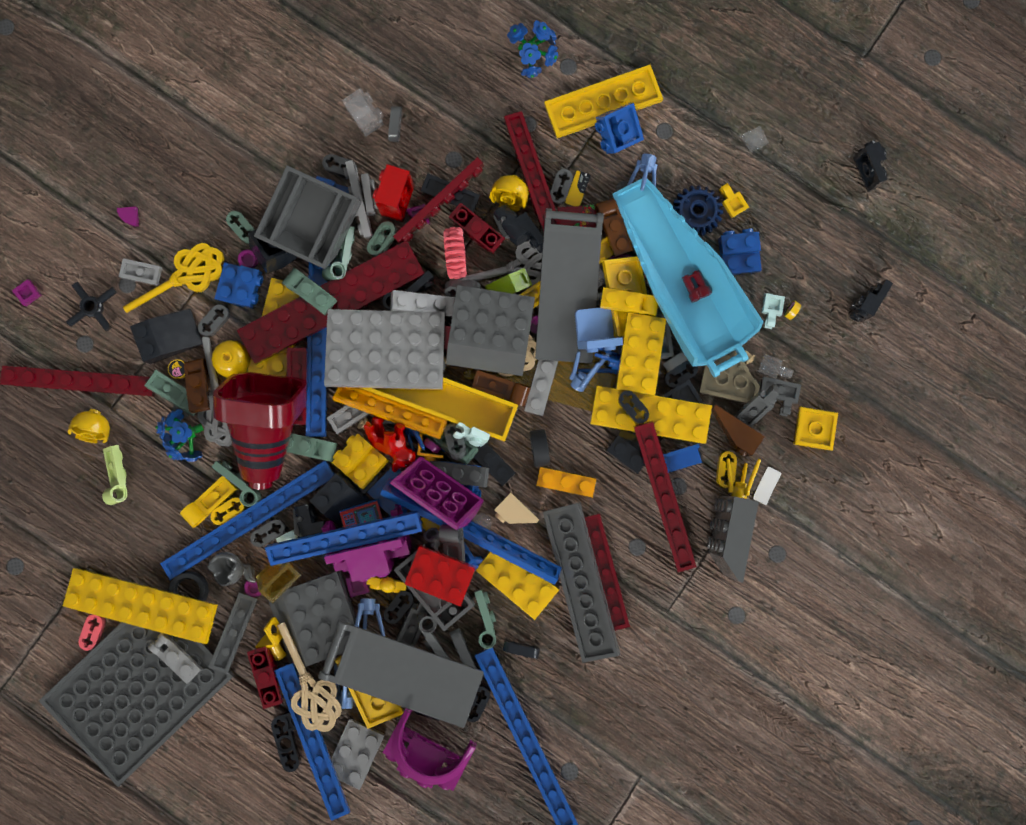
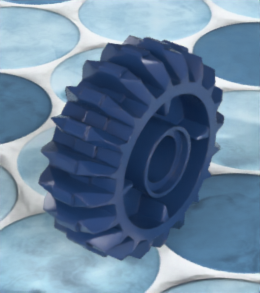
M698 185L696 190L693 186H690L689 191L684 188L682 194L678 193L676 196L678 200L673 201L675 205L673 209L685 218V222L692 229L694 228L698 233L700 232L701 236H704L706 231L711 233L713 231L712 228L716 229L718 227L717 222L722 220L719 215L723 214V210L719 208L723 204L717 203L720 199L719 196L713 197L714 190L710 193L707 192L708 186L704 190H701V185ZM693 208H700L702 214H695Z

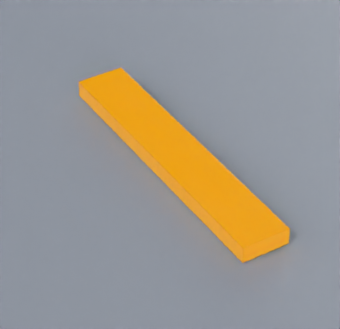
M337 387L332 397L336 402L393 423H402L407 428L437 439L441 438L447 425V420L357 387Z

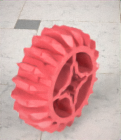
M450 227L443 232L447 275L450 279H461L467 275L463 230L461 227Z

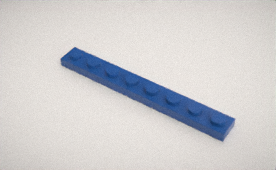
M413 511L269 544L265 547L270 566L422 532L423 526L419 512Z
M294 662L274 670L330 820L332 821L349 814L350 808L321 732L317 729L313 731L306 729L302 723L301 715L295 713L291 707L293 694L301 690L299 674ZM300 697V698L298 699V701H297V705H298L300 708H301V697ZM308 700V711H310V703H309V700Z

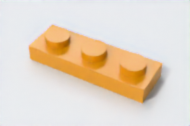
M540 467L536 486L593 498L596 479Z

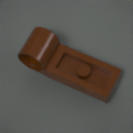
M611 198L595 204L596 214H604L603 227L613 256L616 257L633 251L616 200Z
M205 358L184 362L189 412L193 414L211 410L206 377L208 369Z
M478 369L471 387L520 406L526 405L531 387Z

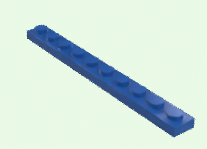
M309 262L308 278L318 286L327 283L328 281L322 276L323 268ZM327 327L307 337L306 437H326L327 387L324 386Z
M323 461L254 506H251L160 563L169 579H174V577L184 573L326 484L335 475L334 471L327 461Z
M388 479L380 495L406 509L418 511L420 516L439 526L442 524L448 525L390 484L392 479ZM473 521L463 527L465 539L554 585L558 581L562 567Z
M493 647L475 654V658L484 672L485 679L556 825H578Z

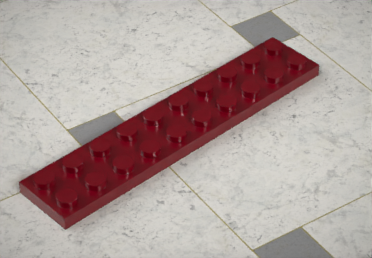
M404 241L347 271L344 278L330 280L320 287L337 300L331 309L360 310L383 298L387 293L398 290L419 279L425 273L407 241ZM298 297L238 329L237 332L254 364L257 365L326 328L328 313L323 315L304 299Z

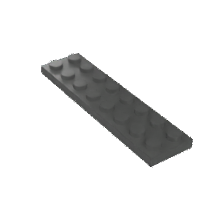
M581 503L544 511L543 515L556 564L562 567L559 576L582 663L619 656L621 653Z

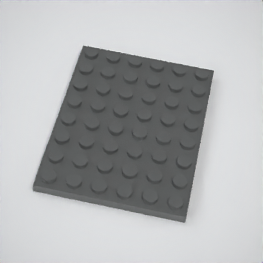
M121 622L47 692L39 702L114 784L119 787L235 676L230 670L228 674L208 668L214 652L206 644L169 635L203 668L189 684H186L156 654L148 649V646L158 639V635L161 632ZM163 644L161 648L165 651L168 646Z

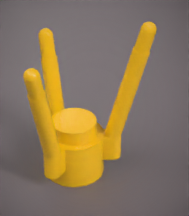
M726 459L729 483L728 492L731 493V496L747 499V496L750 495V489L761 459H757L748 484L745 483L748 463H744L741 482H735V485H733L730 459Z

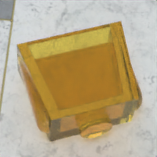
M291 562L270 566L269 563L256 576L258 590L273 604L301 574L296 571Z

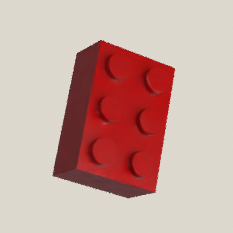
M387 164L385 170H381L379 176L381 182L379 188L376 187L374 190L373 199H375L374 202L381 216L403 222L414 190V184L409 171Z
M420 545L404 584L461 607L476 567Z

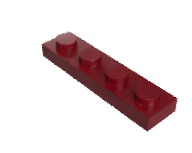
M287 348V377L298 378L306 382L307 406V348ZM306 407L295 420L294 425H306Z

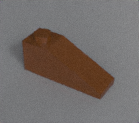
M712 406L711 411L731 445L736 448L735 452L743 457L746 455L753 456L765 436L719 406Z

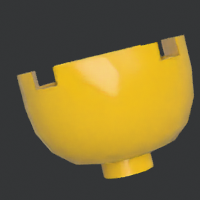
M506 175L494 182L489 197L493 203L495 201L499 203V207L509 205L513 211H520L521 207L523 209L526 207L529 192L526 184L518 176Z
M227 340L217 345L212 352L211 358L214 369L218 374L226 378L236 373L247 372L251 360L245 345L232 340Z
M90 409L89 411L80 412L72 418L68 427V434L71 435V432L76 434V439L97 444V440H103V443H106L110 434V426L108 420L101 415L100 411Z

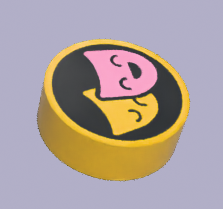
M794 300L787 307L783 316L789 320L793 319L799 312L801 304Z
M177 359L170 362L168 373L171 377L176 379L185 377L184 361Z

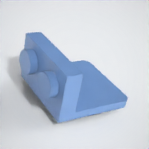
M591 308L575 311L578 349H587V353L599 352L598 348L604 347L605 351L616 350V346L623 345L622 337H614L611 310Z

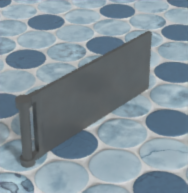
M546 208L535 359L575 362L576 354L580 351L579 362L592 363L593 352L587 353V349H578L575 311L596 308L604 214L552 211V209ZM551 218L596 222V228L551 224Z
M338 620L336 625L337 631L323 670L319 672V679L345 686L462 728L465 727L484 674L483 671ZM345 630L350 631L351 633L336 675H332L330 671Z

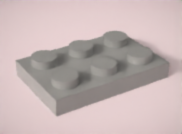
M352 718L349 719L331 758L339 781L358 790L361 789L385 736L384 733L373 728L367 729L365 724Z

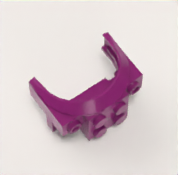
M395 504L394 510L390 511L391 516L403 514L401 505ZM331 520L326 521L322 527L323 532L336 529L334 522ZM405 535L390 540L326 553L324 559L326 564L333 563L335 572L340 570L342 572L349 571L352 582L358 580L359 582H365L371 577L378 576V578L389 575L396 557L402 559L409 556L413 546L410 536Z
M405 708L382 753L385 754L388 760L397 762L396 770L399 771L401 776L407 779L412 778L417 781L416 783L419 786L432 789L433 785L438 784L444 790L450 789L453 791L476 749V742L470 740L462 756H459L407 728L405 723L412 710ZM405 742L409 743L407 748H405ZM444 762L447 763V767L441 768Z

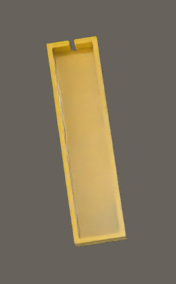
M444 377L443 390L360 388L440 417L451 423L458 424L460 422L469 428L475 427L490 434V437L503 442L506 441L518 408L517 404Z

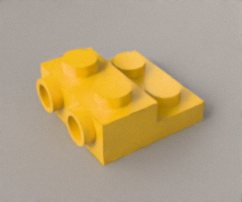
M357 434L356 436L352 435L346 441L347 446L334 454L332 463L364 490L389 460Z

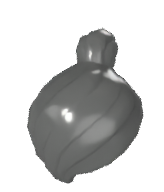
M231 552L217 554L207 566L213 572L216 582L221 586L236 583L242 575L251 583H256L257 581L253 566L243 564L238 556Z

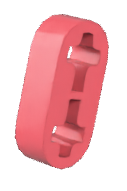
M92 614L86 618L78 642L81 649L86 651L92 650L99 644L106 624L104 617ZM97 618L99 625L94 627L92 620ZM91 636L90 640L93 644L87 645L88 642L85 639Z

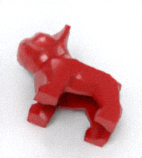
M374 416L371 424L367 421L364 424V429L370 444L375 449L393 458V472H397L401 467L407 468L415 462V452L411 448L406 447L403 433L405 429L404 424L396 423L394 432H389L382 425L384 422L383 418Z

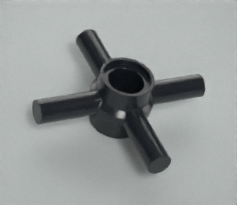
M79 282L72 284L73 289L82 299L79 305L81 310L66 320L67 324L72 327L85 316L95 317L105 332L109 331L112 327L102 314L104 311L103 303L118 293L117 290L112 286L97 298L88 296ZM94 302V309L90 311L89 306Z

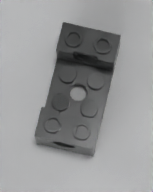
M427 543L423 545L425 547L430 548ZM417 551L394 569L404 583ZM407 586L443 631L474 607L476 603L468 592H466L460 607Z

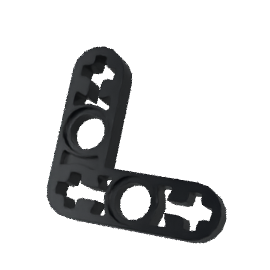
M317 704L318 710L322 711L323 709ZM289 711L277 715L272 720L271 729L283 769L287 772H293L299 767L301 758L293 733L296 727ZM279 719L281 722H285L283 732L288 731V733H284L281 736L279 734L282 732V729L276 725ZM288 738L291 741V747L284 748L281 745V740ZM291 750H293L294 752H291L290 757L292 760L296 761L293 767L291 764H287V761L289 760V755H284V753H288Z

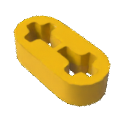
M730 451L721 453L718 458L716 482L724 488L729 487L728 482L725 485L724 481L721 480V477L725 476V470L727 471L726 462L723 461L727 454L732 459L730 463L733 484L736 476L737 457Z
M232 498L212 511L211 521L216 525H223L245 511L246 506L241 503L239 511L237 509L230 511V508L234 507V501L236 503L240 502V498ZM218 512H227V514L222 517L223 521L216 519V517H218Z

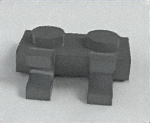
M762 377L760 391L763 389L766 391L773 384L777 385L780 389L776 399L783 401L779 415L785 417L790 415L792 404L798 403L801 385Z

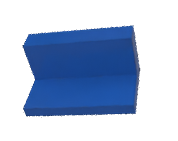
M694 444L664 453L663 457L668 473L702 463L698 450L700 445Z

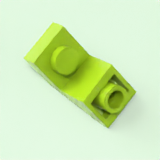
M523 268L486 285L485 288L486 290L514 294L532 286L526 269Z

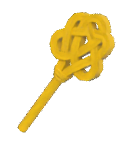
M206 243L197 244L191 250L183 249L178 251L174 256V265L177 271L172 273L169 280L123 306V309L128 313L173 286L179 287L186 284L188 289L196 293L205 291L211 281L220 278L225 260L224 254Z

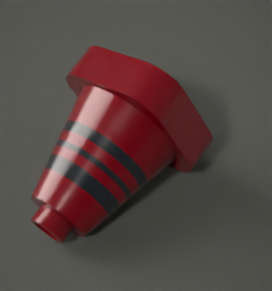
M243 372L229 376L214 390V418L220 422L227 423L241 478L249 482V487L257 490L268 489L272 486V482L280 477L294 422L306 407L305 381L294 377Z

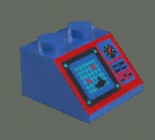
M377 499L339 511L343 527L383 519Z

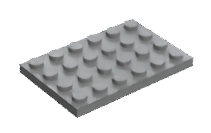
M328 309L324 386L443 390L445 312Z

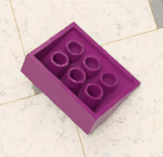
M419 457L390 483L455 530L467 526L476 516L484 502L479 496L423 457Z

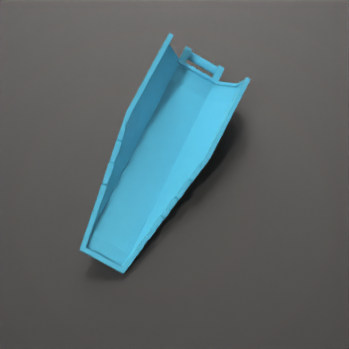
M642 179L613 193L612 196L616 200L624 225L653 296L683 353L692 367L707 365L710 373L715 378L720 375V372L749 359L742 345L760 331L763 320L723 259L707 242H704L699 237L698 232L685 222V218L673 209V205L663 197L660 191L648 179L646 180L644 190L641 191ZM699 270L706 285L710 287L712 294L692 303L682 277L685 275L690 276L694 271ZM691 278L695 288H698L699 286L695 278ZM734 350L737 352L736 356L717 366L714 361Z

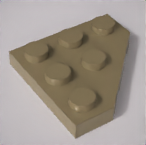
M734 350L714 361L717 366L736 356L737 352ZM739 362L720 372V375L715 378L710 373L708 366L705 365L699 393L746 404L759 392L760 386L754 380L744 362Z

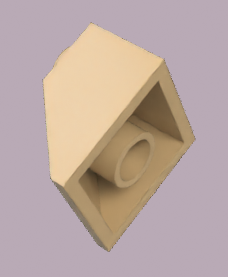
M511 492L495 508L497 512L495 516L502 523L505 521L509 524L537 523L539 521Z

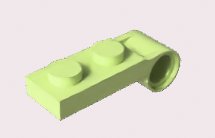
M119 445L103 449L111 487L104 490L102 498L108 505L123 502L127 498V475L125 469H123V455L121 450H119ZM113 491L116 492L117 499L113 497Z

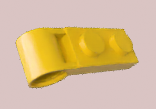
M603 287L600 308L656 317L658 303L653 295Z
M221 476L198 499L187 505L180 512V515L192 528H195L214 509L226 501L237 490V487L224 476Z

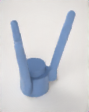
M642 154L641 160H637L636 167L627 186L632 184L640 169L644 172L640 190H644L647 175L651 172L652 184L656 187V170L658 165L655 164L657 158L654 155Z
M578 351L569 379L572 380L570 384L572 388L579 392H584L592 377L606 360L601 359L599 363H596L588 375L583 372L576 374L581 354Z
M360 599L355 626L359 627L361 615H363V629L366 630L368 615H374L375 611L381 635L385 636L380 614V604H376V599Z
M337 664L334 665L335 675L338 669ZM336 684V699L340 703L341 708H353V702L355 701L350 691L345 686L341 690L340 685Z

